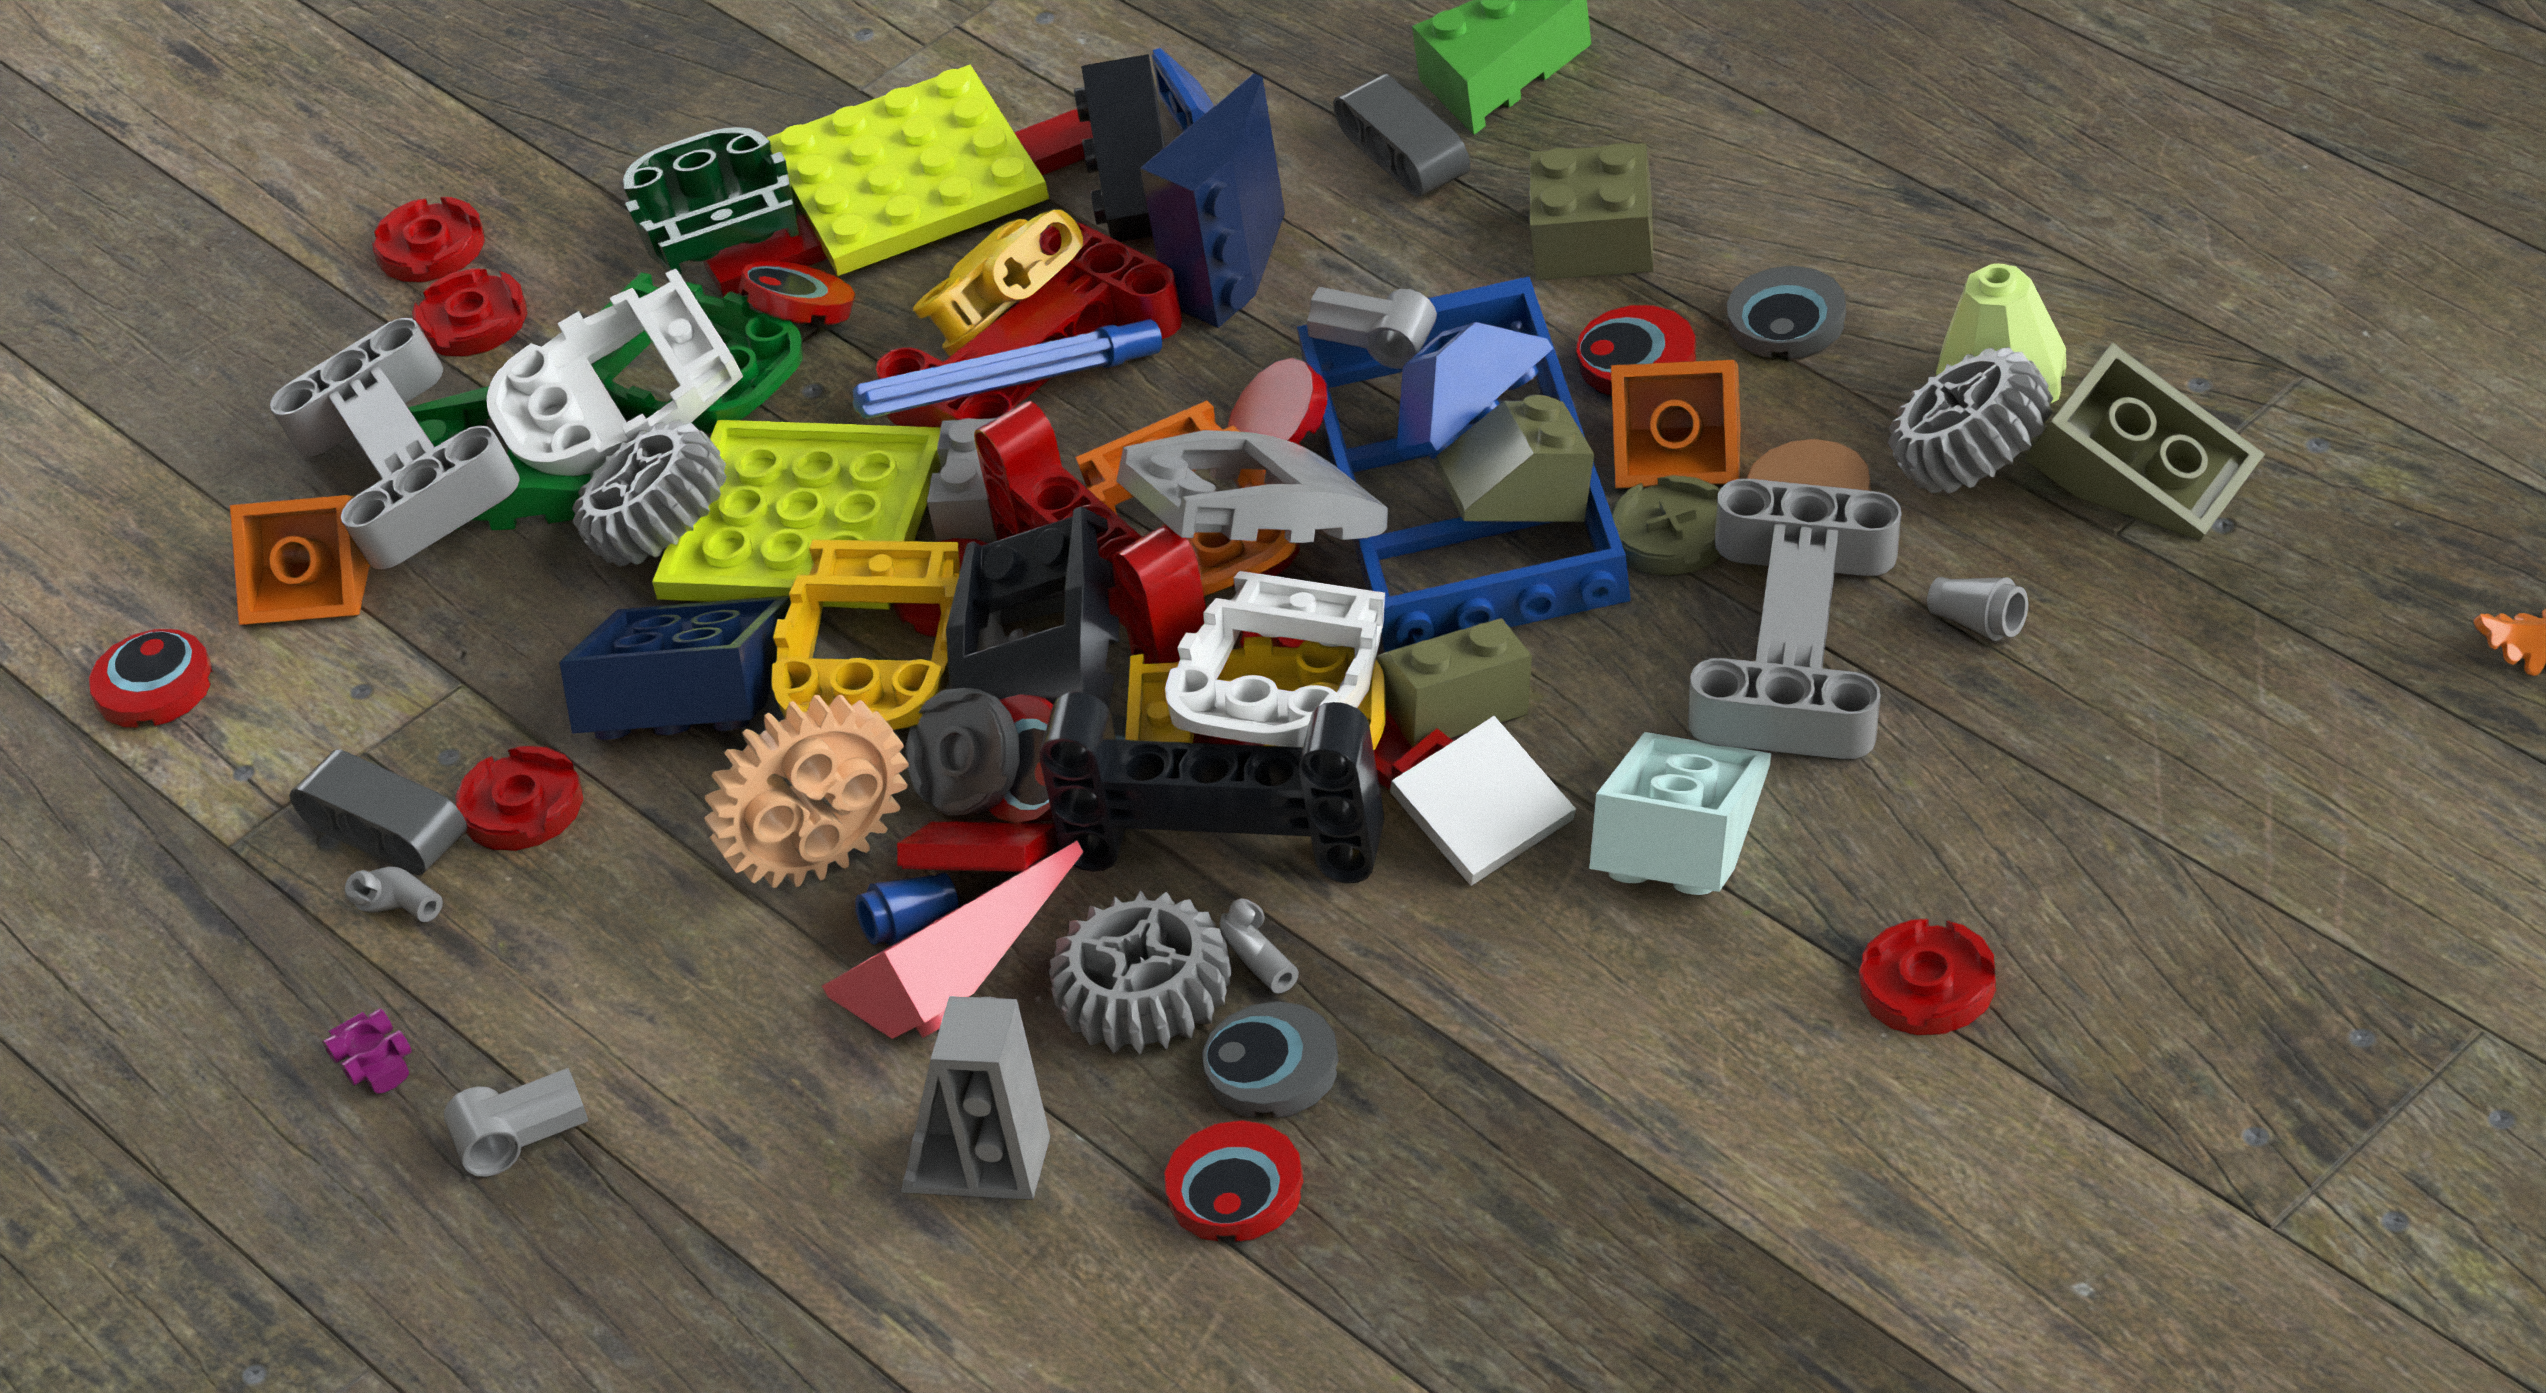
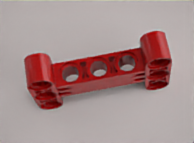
M1076 222L1083 237L1082 248L1068 264L1033 295L1020 301L944 362L912 347L891 350L884 354L877 362L876 372L878 379L1087 334L1103 326H1122L1149 319L1156 322L1161 331L1162 339H1166L1174 335L1181 328L1183 321L1174 273L1167 265L1082 223ZM1054 226L1046 228L1039 239L1041 252L1046 255H1054L1061 247L1060 231ZM1051 378L887 414V416L897 426L941 427L942 421L998 418L1016 407Z
M1026 401L976 429L974 440L998 541L1072 517L1073 510L1078 507H1083L1106 518L1108 530L1097 534L1099 556L1113 564L1115 587L1108 589L1110 614L1118 617L1119 622L1126 628L1132 655L1143 654L1145 664L1179 662L1178 645L1186 632L1196 634L1204 624L1203 612L1206 610L1198 562L1187 538L1180 537L1166 524L1142 537L1064 469L1061 464L1054 430L1043 411L1032 401Z

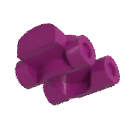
M381 1008L368 1014V1017L364 1012L357 1014L329 1031L330 1037L322 1041L327 1054L335 1064L347 1058L340 1065L345 1076L353 1086L365 1080L374 1092L384 1093L400 1085L409 1075L406 1062L402 1058L412 1053L411 1047L400 1030L384 1037L393 1031V1026Z

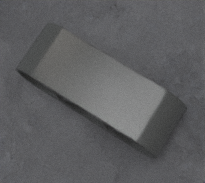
M1382 74L1335 97L1333 109L1343 133L1415 197H1421L1469 172V155L1458 134L1391 76Z
M339 749L333 750L289 794L295 811L313 828L416 875L424 874L467 830L466 821L462 813L445 796Z

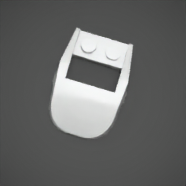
M677 269L665 273L670 281L669 283L641 298L638 297L633 288H630L610 297L613 306L583 319L579 311L558 323L562 332L542 347L530 343L511 357L497 371L488 389L487 409L508 448L518 459L536 470L554 475L577 476L591 473V471L599 469L604 464L606 456L613 455L619 450L622 442L628 443L635 439L639 431L645 430L650 432L656 424L662 422L666 425L676 420H680L684 424L693 422L743 377L734 357ZM645 330L678 382L679 387L670 393L673 400L647 419L642 413L626 422L591 364L620 348Z
M1239 571L1234 576L1235 596L1231 600L1215 598L1203 612V626L1196 634L1186 632L1177 647L1180 661L1177 668L1170 669L1165 686L1172 724L1178 729L1208 736L1266 745L1303 747L1310 717L1316 707L1324 703L1341 702L1357 708L1368 693L1384 623L1385 593ZM1241 630L1255 632L1265 637L1281 636L1318 642L1329 647H1352L1355 650V658L1348 668L1337 692L1331 688L1319 685L1305 686L1295 691L1277 689L1276 684L1272 680L1257 675L1242 676L1231 682L1217 680Z

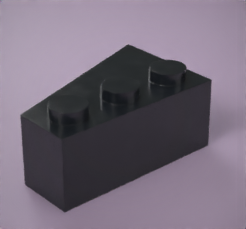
M1149 54L1083 65L1081 68L1085 87L1075 88L1074 94L1079 121H1090L1093 138L1083 139L1082 143L1088 173L1099 172L1101 189L1091 191L1096 225L1107 223L1110 238L1119 242L1152 237L1140 168L1165 148V141Z

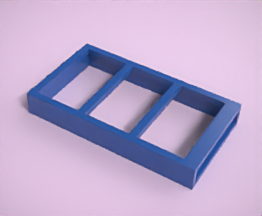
M1529 276L1428 298L1435 307L1437 317L1421 350L1441 332L1474 322L1547 338L1553 349L1535 364L1539 370L1535 378L1541 395L1555 398L1558 401H1563L1584 436ZM1307 324L1297 326L1302 361L1313 367L1323 377L1327 386V406L1320 428L1330 463L1356 482L1354 472L1429 456L1424 454L1403 460L1396 450L1397 438L1347 449L1329 388L1400 373L1403 369H1393L1380 364L1370 355L1367 348L1308 337ZM1468 423L1458 434L1460 436L1463 435L1475 424L1471 425ZM1594 462L1584 521L1594 549L1592 553L1389 596L1379 560L1552 522L1463 521L1462 517L1369 538L1352 539L1366 589L1385 593L1384 623L1380 637L1384 651H1392L1500 618L1510 628L1631 601L1626 555Z

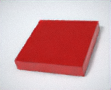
M931 821L897 843V866H902V869L1023 872L1057 847L1055 825L1041 823Z

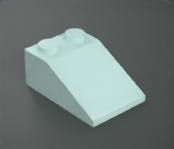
M1644 732L1596 793L1589 869L1609 872V876L1612 879L1624 883H1641L1648 879L1673 883V887L1676 890L1686 894L1703 895L1712 891L1720 892L1734 871L1770 767L1771 753L1717 746L1696 740Z

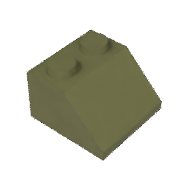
M1531 395L1526 397L1524 401L1501 402L1436 456L1435 468L1463 521L1584 522L1594 452L1563 401H1558L1545 395Z
M1502 618L1420 641L1376 656V660L1384 674L1386 710L1388 709L1401 730L1400 732L1412 748L1436 728L1449 738L1468 733L1493 716L1501 723L1528 715L1532 655Z

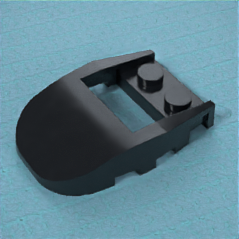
M1078 507L1073 510L1072 517L983 546L976 542L966 545L946 627L951 689H979L997 697L999 700L1019 694L1034 695L1046 698L1052 704L1055 703L1058 697L1066 693L1082 692L1099 698L1108 709L1110 708L1114 676L1105 672L1108 647L1119 642V618L1110 614L1108 589L1115 587L1113 564L1100 557L1098 552L1097 534L1108 530L1106 518L1083 507ZM1065 590L1064 625L977 652L979 630L988 627L990 613Z

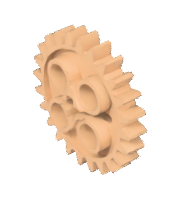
M815 695L806 712H802L794 701L789 702L786 718L779 722L772 714H765L764 723L766 730L759 735L754 731L745 729L742 734L748 746L743 751L727 749L724 754L733 764L731 769L714 771L712 774V778L721 789L705 795L706 802L713 810V812L704 817L706 824L713 832L710 839L736 873L743 870L753 883H756L764 876L771 887L777 888L787 875L795 887H799L804 881L807 871L810 870L816 874L820 881L824 880L828 864L836 861L839 866L846 869L849 867V851L855 848L867 853L870 850L869 844L865 839L870 832H887V827L880 820L882 814L898 812L901 808L891 795L907 789L908 786L899 774L909 767L908 761L899 752L904 747L903 743L878 711L872 713L861 700L851 706L843 695H838L829 707L819 695ZM782 777L787 778L792 786L789 787ZM825 797L831 806H828L822 798Z

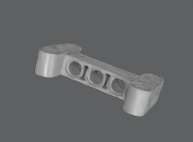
M412 318L395 319L381 326L284 385L275 393L270 402L272 413L297 452L302 456L319 455L353 435L381 477V481L351 499L343 508L341 514L342 523L368 564L375 569H387L402 563L511 495L517 488L520 480L513 463L493 430L488 426L479 425L465 429L436 447L433 446L405 403L436 384L442 376L443 366L420 326Z
M1736 479L1721 487L1717 496L1715 546L1721 556L1730 561L1769 566L1756 661L1711 658L1700 662L1694 667L1690 675L1688 728L1695 738L1703 743L1717 746L1838 759H1856L1867 755L1874 748L1877 738L1881 697L1878 685L1865 674L1823 669L1834 573L1878 576L1888 572L1896 563L1902 513L1900 505L1894 498L1876 491L1758 479Z

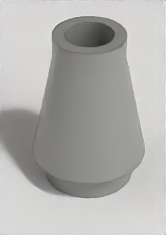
M1938 577L1930 586L1927 606L1931 614L1943 616L1997 641L2004 636L2014 637L2021 631L2028 613V596L2023 587L2015 586L2013 580L2008 577L1971 579Z

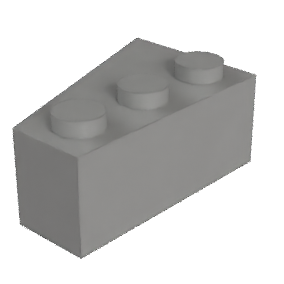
M949 996L930 1059L901 1193L1034 1199L1050 1140V1133L1017 999Z

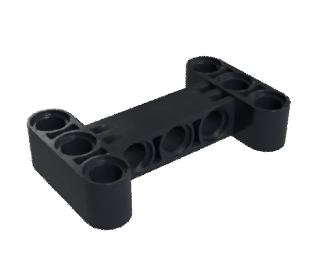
M1071 692L1058 697L1055 701L1041 744L1039 760L1060 850L1075 841H1078L1083 850L1082 855L1073 866L1091 872L1104 871L1112 867L1117 861L1125 829L1128 828L1311 837L1315 863L1326 877L1336 882L1349 884L1359 883L1372 874L1384 825V811L1369 722L1358 708L1341 702H1329L1316 707L1310 717L1303 747L1116 740L1110 711L1099 698L1087 693Z

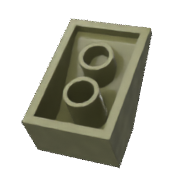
M2112 343L2051 420L2025 457V460L2075 497L2201 541L2265 453Z

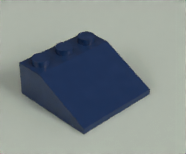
M1255 73L1140 168L1157 261L1167 265L1174 273L1181 312L1217 328L1238 310L1245 307L1256 296L1285 215L1264 81L1262 76Z
M775 596L617 609L559 661L572 734L594 732L596 739L608 740L626 736L632 732V729L653 727L654 734L672 735L690 729L691 724L713 723V728L719 731L734 730L749 725L750 720L767 703L772 683V664L777 660V646L773 639L777 619H785L791 605L790 597Z

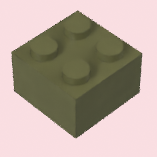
M1614 143L1600 147L1554 148L1548 151L1530 152V232L1536 280L1653 272L1652 193L1647 143Z

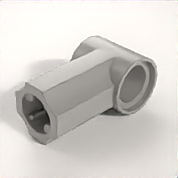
M1318 287L1311 299V307L1307 319L1308 337L1367 348L1370 355L1380 364L1393 369H1403V365L1421 350L1436 322L1437 313L1434 305L1427 297L1411 289H1398L1393 291L1387 299Z
M569 1068L498 1094L497 1091L489 1087L477 1086L465 1089L456 1094L447 1103L444 1110V1121L462 1165L467 1172L483 1177L496 1175L510 1168L517 1161L521 1147L588 1122L584 1105Z

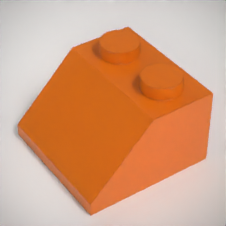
M1735 360L1611 365L1616 489L1632 488L1641 483L1643 488L1658 485L1657 478L1671 475L1695 477L1713 485L1726 484L1740 479L1741 422L1739 367Z
M341 495L230 505L239 625L358 616L360 614L370 565L341 520L343 508L355 496Z

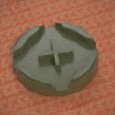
M1671 475L1657 478L1658 485L1649 486L1643 489L1642 483L1628 489L1614 503L1611 514L1626 555L1627 565L1648 574L1672 576L1695 572L1716 562L1721 555L1715 546L1717 496L1720 491L1717 486L1695 477Z

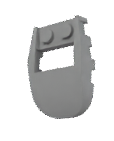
M1202 430L1123 447L1116 481L1183 538H1193L1194 532H1222L1230 540L1256 541L1258 529L1285 530V539L1290 543L1314 542L1315 530L1321 529L1324 533L1341 540L1369 538L1380 535L1387 529L1388 508L1332 463L1313 451L1287 440L1249 432ZM1211 469L1209 475L1214 479H1238L1241 469L1266 470L1264 478L1266 485L1217 492L1215 485L1201 479L1192 470Z

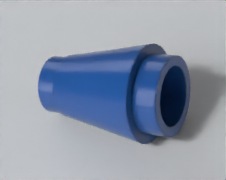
M943 872L934 876L928 875L871 883L868 886L867 892L856 896L855 907L861 929L868 941L873 945L885 941L888 945L893 946L946 915L947 912L957 909L958 897L952 880Z

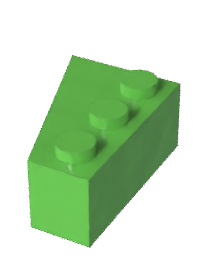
M1472 0L1451 10L1442 11L1434 17L1412 26L1419 80L1473 135L1486 126L1485 117L1502 103L1510 108L1521 99L1520 90L1537 76L1546 80L1591 45L1587 0Z

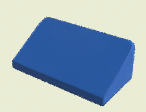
M1158 48L1153 50L1151 55L1158 95L1183 133L1213 108L1214 105L1200 83L1164 50Z

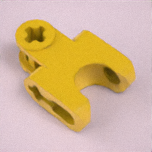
M1060 209L1041 213L1029 221L1018 219L1007 222L995 229L962 258L951 270L949 278L926 293L915 304L913 311L920 319L927 316L930 317L946 338L942 344L943 350L948 356L953 355L994 323L1016 301L1033 295L1076 256L1083 244L1082 233L1076 221ZM1048 225L1057 228L1061 234V247L1054 255L1043 254L1039 244L1040 233Z

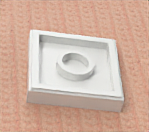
M1495 716L1393 779L1390 793L1470 886L1571 822L1576 811L1571 802Z

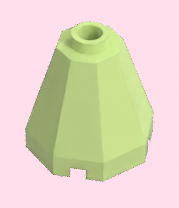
M1999 263L1990 264L1969 274L1944 339L1936 376L1945 370L1947 364L1953 366L1961 362L1967 354L1977 357L1984 349L1993 348L1995 351H1998L2001 348L2010 347L2013 352H2022L2029 361H2033L2048 383V390L2053 397L2051 403L2059 400L2061 392V377H2064L2066 370V347L2032 280L2016 266Z

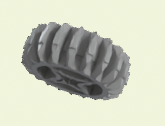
M2010 347L2001 348L1998 351H1995L1993 348L1984 349L1977 357L1967 354L1961 362L1953 366L1947 364L1943 372L1935 377H1928L1929 382L1921 389L1912 391L1910 394L1911 401L1899 407L1896 412L1898 418L1893 420L1889 427L1891 436L1888 444L1893 450V457L1897 461L1898 466L1909 480H1913L1918 488H1926L1931 494L1940 492L1943 489L1947 493L1956 492L1963 484L1971 488L1976 485L1979 479L1985 476L1994 477L1996 471L2004 465H2013V458L2021 451L2031 448L2030 440L2043 433L2045 430L2043 422L2047 421L2053 413L2050 407L2053 397L2048 390V383L2038 368L2022 352H2013Z
M680 420L672 421L668 425L663 422L658 423L650 432L645 430L639 431L636 438L628 443L622 442L619 450L613 455L606 456V461L599 469L591 471L590 482L580 488L578 492L580 498L576 500L572 508L575 512L572 522L577 527L579 535L595 555H600L607 563L614 562L619 567L628 565L630 562L635 565L640 564L648 555L660 556L662 550L668 545H677L682 535L687 531H694L693 525L701 517L709 514L708 506L719 499L721 495L719 488L727 478L724 473L726 463L721 458L720 451L702 430L699 431L692 423L684 424Z
M1141 890L1136 899L1130 902L1122 903L1114 896L1111 907L1101 910L1089 906L1087 921H1069L1068 936L1056 939L1055 957L1050 959L1051 968L1049 969L1054 1003L1056 1008L1060 1009V1013L1064 1016V1020L1069 1025L1071 1032H1082L1090 1046L1105 1040V1043L1114 1054L1125 1044H1132L1140 1055L1146 1044L1159 1042L1167 1050L1171 1037L1178 1034L1192 1039L1194 1023L1212 1024L1214 1008L1225 1005L1226 987L1230 985L1229 977L1231 976L1226 940L1221 935L1220 929L1216 928L1215 922L1211 920L1209 912H1198L1190 899L1175 904L1169 894L1165 892L1155 901H1150Z

